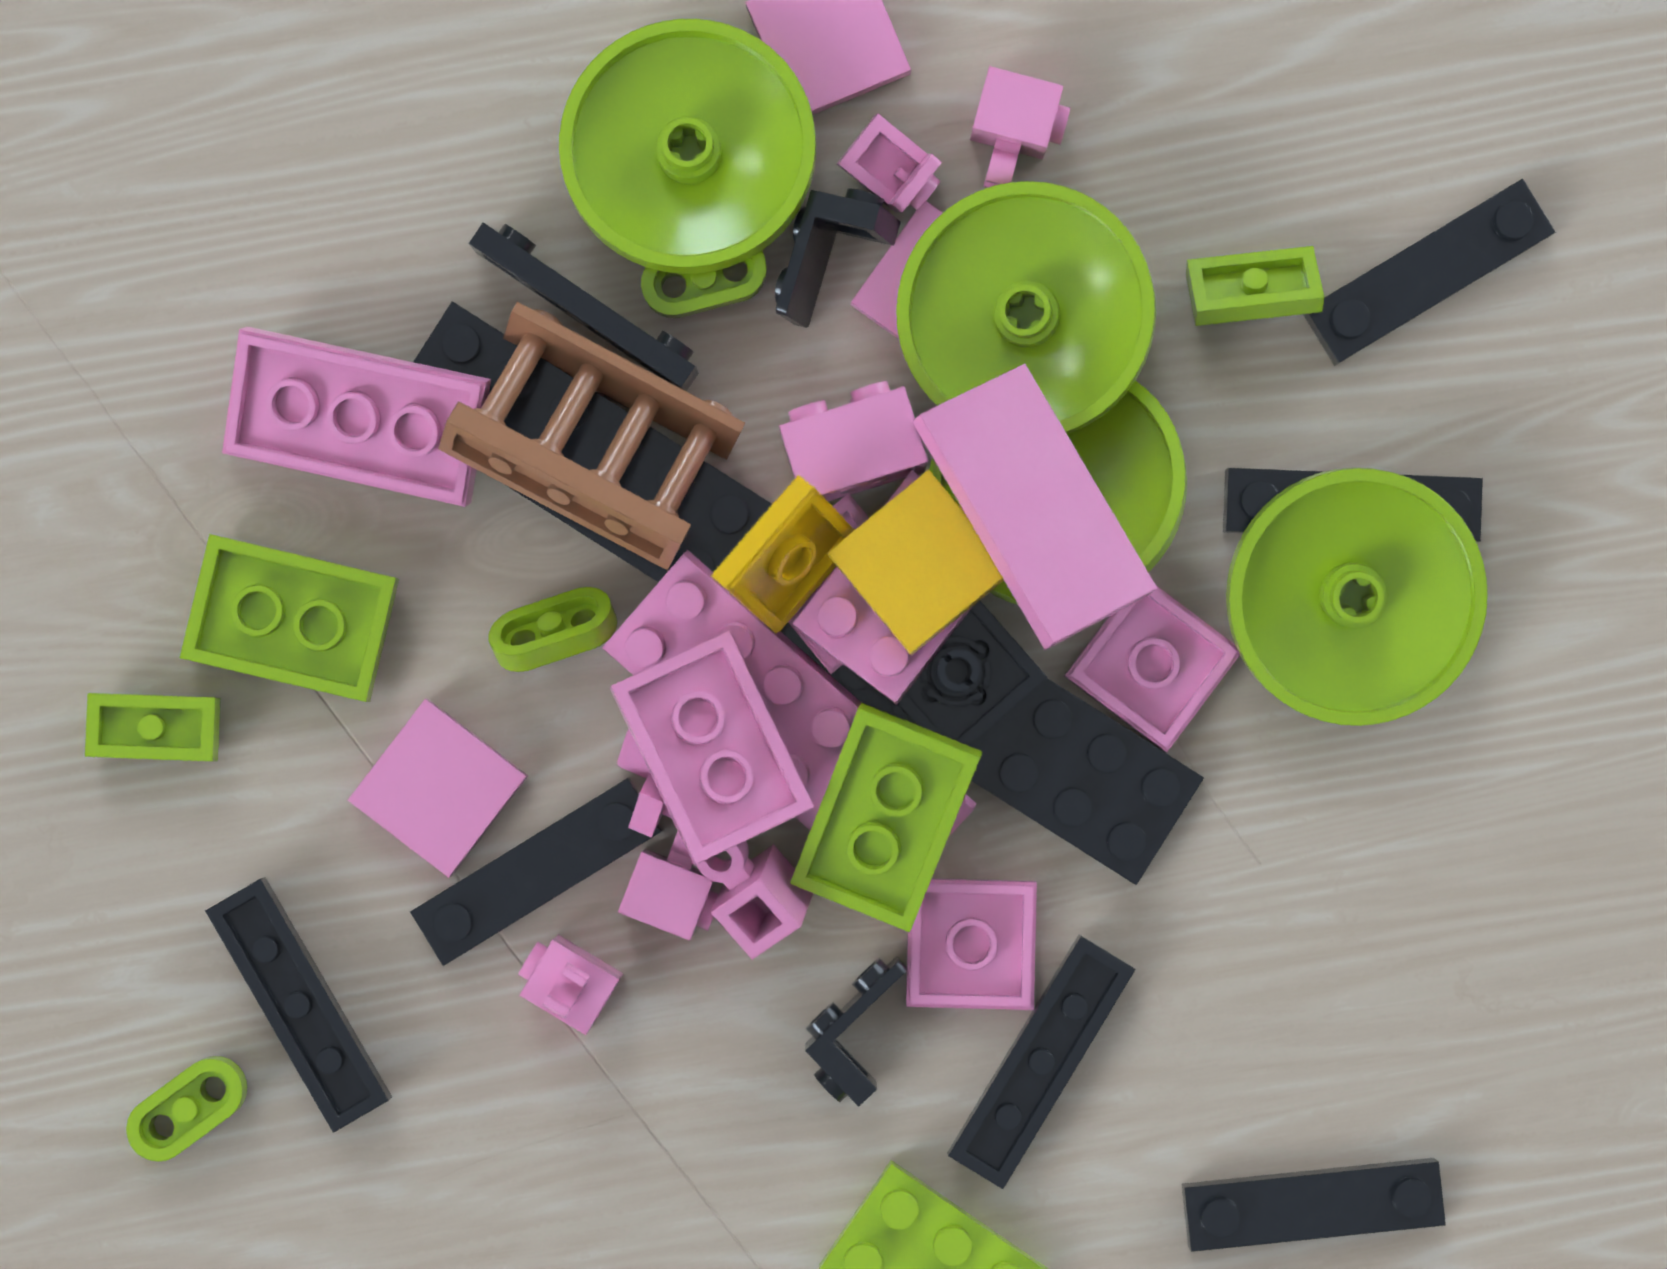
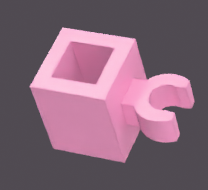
M989 66L970 137L971 141L994 146L983 187L989 188L995 185L1010 183L1019 153L1043 159L1049 142L1061 145L1070 112V107L1059 105L1063 85Z
M677 831L668 857L647 849L641 852L618 913L690 941L696 927L709 930L714 917L711 914V910L718 897V893L711 891L714 881L707 879L698 869L692 867L693 862Z
M745 841L726 850L731 856L730 860H721L713 856L697 864V867L707 879L723 883L711 914L753 960L801 927L813 893L790 884L795 868L774 844L750 860L748 858V844Z
M557 935L548 947L537 942L518 973V975L528 980L519 996L586 1035L624 973L564 937Z

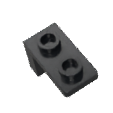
M852 188L847 189L845 197L816 190L810 191L806 207L800 209L794 222L793 239L795 245L789 265L781 271L776 282V314L794 325L805 328L809 326L837 233L894 246L901 221L882 207L883 198Z
M898 956L888 965L880 958L875 960L852 983L859 993L841 1010L832 1002L806 1027V1030L813 1037L806 1042L805 1051L821 1067L814 1076L838 1102H841L848 1095L859 1107L877 1090L876 1080L836 1038L907 971L906 965Z

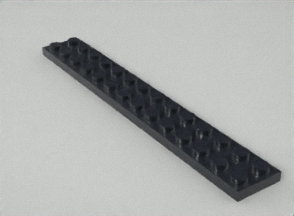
M452 301L413 362L491 379L490 394L517 345L503 339L504 334ZM540 358L504 420L505 425L531 440L539 439L573 377ZM595 392L561 451L563 456L588 470L597 469L628 412ZM649 427L619 481L621 487L646 501L654 500L682 446ZM704 461L676 512L680 519L690 523L691 526L669 569L666 570L514 490L657 582L664 577L687 550L714 572L772 505L769 501ZM787 623L781 632L828 672L791 625ZM976 641L975 643L985 647L986 652L979 654L973 648L970 650L977 655L979 660L987 657L989 648L986 643ZM844 664L834 673L830 674L862 703L915 724L898 704H894ZM1048 678L970 745L983 751L971 779L972 782L1135 885L1140 881L1204 779L1200 774ZM933 683L925 685L922 689L923 698L927 702L937 701L935 698L928 697L926 691L933 689L939 695L941 692L936 689ZM977 686L974 691L967 694V697L976 692L983 694L979 701L974 700L971 702L973 705L982 704L986 698L984 689Z

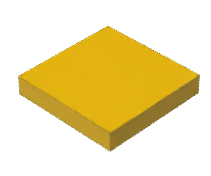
M927 470L827 552L831 560L911 656L1004 581L967 515L930 470Z
M798 474L711 576L777 634L835 569L836 564L831 560L827 552L855 529L814 486Z

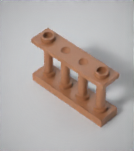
M517 302L511 311L503 339L517 345V348L481 408L473 409L459 401L457 402L446 421L438 450L668 570L691 526L690 523L680 519L676 513L709 451L727 460L745 422L733 417L731 412L720 403L712 400H702L564 327L549 312L540 309L532 310ZM540 358H543L573 377V380L539 439L531 440L507 427L504 420ZM595 391H598L630 408L597 469L588 470L565 458L561 451ZM652 421L686 438V441L654 500L646 501L622 488L619 481Z

